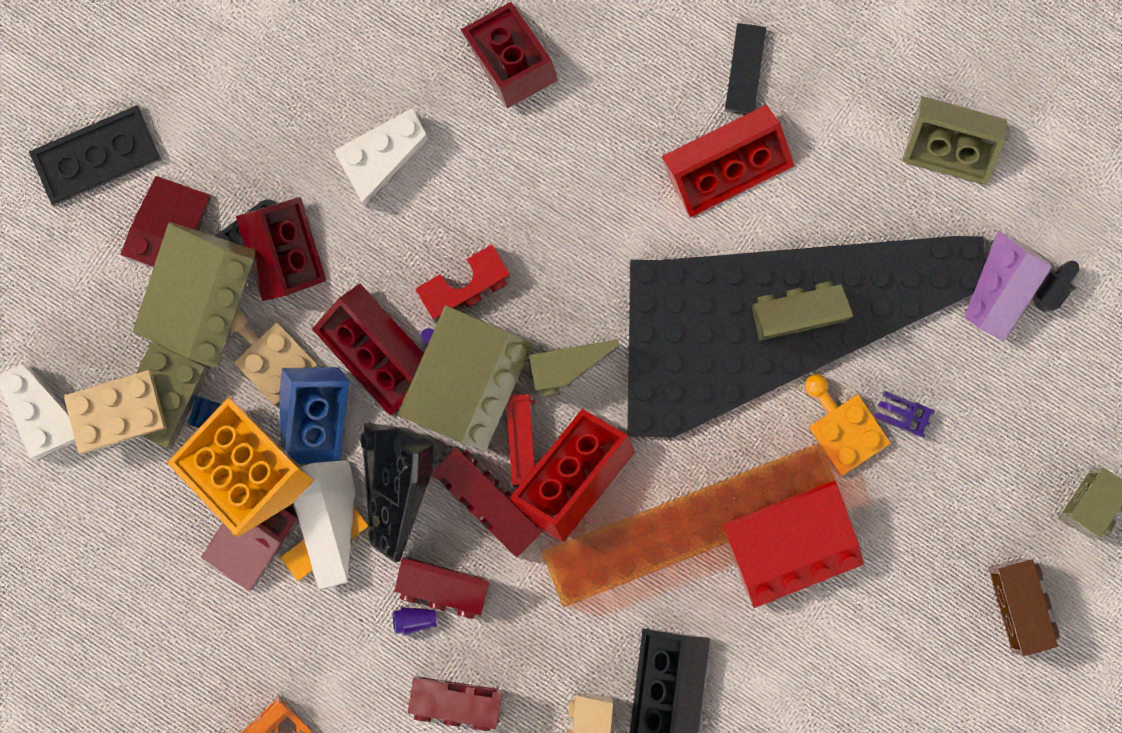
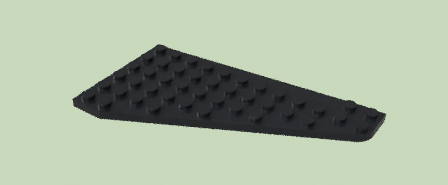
M947 236L665 260L630 259L627 435L629 437H676L972 295L984 266V236ZM833 281V286L842 285L852 310V318L842 323L759 341L751 307L753 304L758 303V297L775 294L776 299L787 297L786 291L797 288H804V292L816 290V284Z

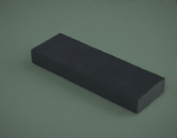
M737 23L724 111L748 114L755 110L766 27Z

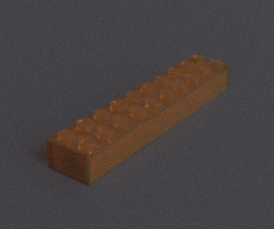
M819 442L541 552L564 608L727 544L729 542L723 524L831 482L835 478L822 445Z

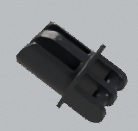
M1068 261L1062 264L1056 273L1050 271L1034 297L1035 306L1039 310L1051 312L1060 308L1071 291L1076 289V287L1070 284L1079 271V264L1076 261Z

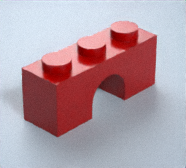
M492 244L466 259L473 271L472 280L466 287L461 289L452 288L447 285L442 275L439 274L415 288L434 322L440 318L445 305L457 309L465 304L469 308L481 301V294L491 289L492 293L508 285L506 280L510 278V274Z

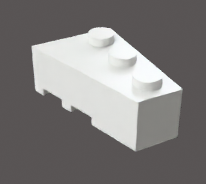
M410 109L335 149L334 152L365 207L382 186H385L398 169L419 150L428 138L413 109Z
M21 364L0 374L1 392L30 458L39 459L75 443L67 407L63 405L54 395V392L30 366Z

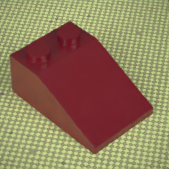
M512 2L461 29L480 66L507 109L558 81L551 58Z
M155 176L129 229L120 255L131 261L154 268L168 223L172 222L199 231L211 195Z

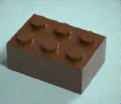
M1019 558L988 567L1011 652L1016 655L1027 656L1058 647L1056 639H1060V634L1056 622H1051L1048 610H1051L1052 607L1047 592L1043 593L1040 581L1043 580V574L1039 563H1034L1033 559Z

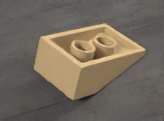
M576 693L575 700H569L568 718H573L572 730H566V733H611L613 713L611 696Z

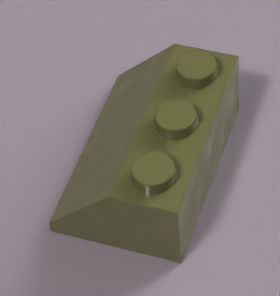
M922 96L912 122L902 162L987 185L1005 142L1007 119Z
M833 281L816 284V290L804 292V288H797L786 291L787 297L776 299L775 294L758 297V303L753 304L751 307L759 341L842 323L852 318V310L842 285L833 286Z

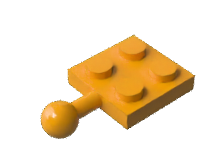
M813 374L807 378L805 382L807 394L818 398L827 412L826 415L809 425L808 428L840 476H843L891 444L858 394L837 407L827 392L828 381L824 376Z

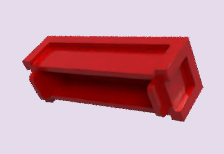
M529 394L510 395L506 404L512 485H520L535 467L530 404H536V400H530Z

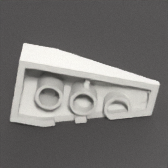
M349 460L301 466L314 481L297 498L294 505L318 590L348 583L351 531L354 519L353 508L356 496V487Z

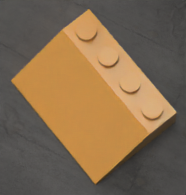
M229 397L167 462L236 537H240L294 503L314 481L242 407Z

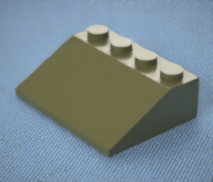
M169 222L133 332L189 360L217 368L254 260L255 249Z
M445 305L397 415L455 441L486 452L533 342L518 334Z

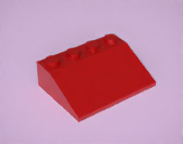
M835 480L723 524L742 585L753 608L864 565L858 540Z

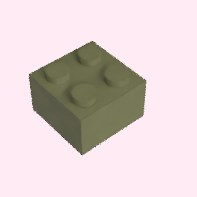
M1104 467L1090 469L1058 518L1086 537L1101 538L1103 535L1107 536L1116 524V521L1113 520L1119 510L1122 511V479Z

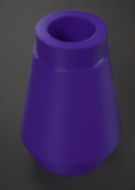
M400 607L399 610H393L395 634L402 633V636L430 629L431 627H437L435 609Z

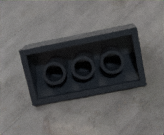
M642 629L629 733L699 732L710 638Z

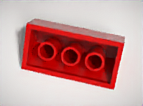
M767 105L661 156L668 176L690 218L795 166L781 124Z
M581 409L511 495L510 500L538 527L564 542L635 454L629 436L588 411Z

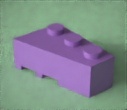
M998 230L964 317L978 329L1004 341L1053 266L1023 243Z

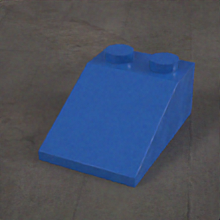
M340 367L282 368L279 393L281 447L298 464L340 461L349 380Z

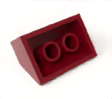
M301 196L236 216L245 247L255 249L251 268L262 301L287 296L327 281Z
M403 557L394 592L400 593L399 599L416 604L418 599L429 601L428 607L445 611L448 606L458 609L457 615L474 619L475 614L482 615L491 580Z

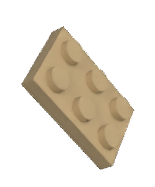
M150 370L64 395L77 450L80 454L167 428L153 374Z

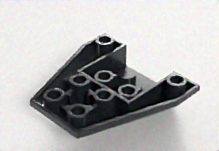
M364 423V433L361 434L360 442L364 459L369 542L371 546L393 562H400L432 474L434 443L409 428Z

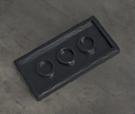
M138 105L29 151L52 206H56L162 160Z

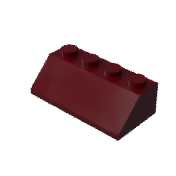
M359 283L339 297L312 330L391 416L401 408L424 353Z

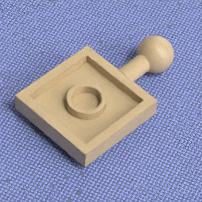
M236 310L229 331L233 333L238 332L251 347L234 364L275 406L279 402L282 368L316 367L318 364L278 322L259 338L247 325L246 315L241 310Z

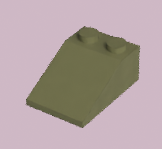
M618 339L529 355L535 393H542V398L560 395L559 389L566 388L616 351L619 346Z

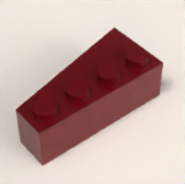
M455 448L432 471V475L456 499L463 503L470 513L484 524L517 558L542 532L510 500L512 494L509 491L503 494L496 487L499 481L488 470L482 473L475 466L479 461L467 449L461 452Z

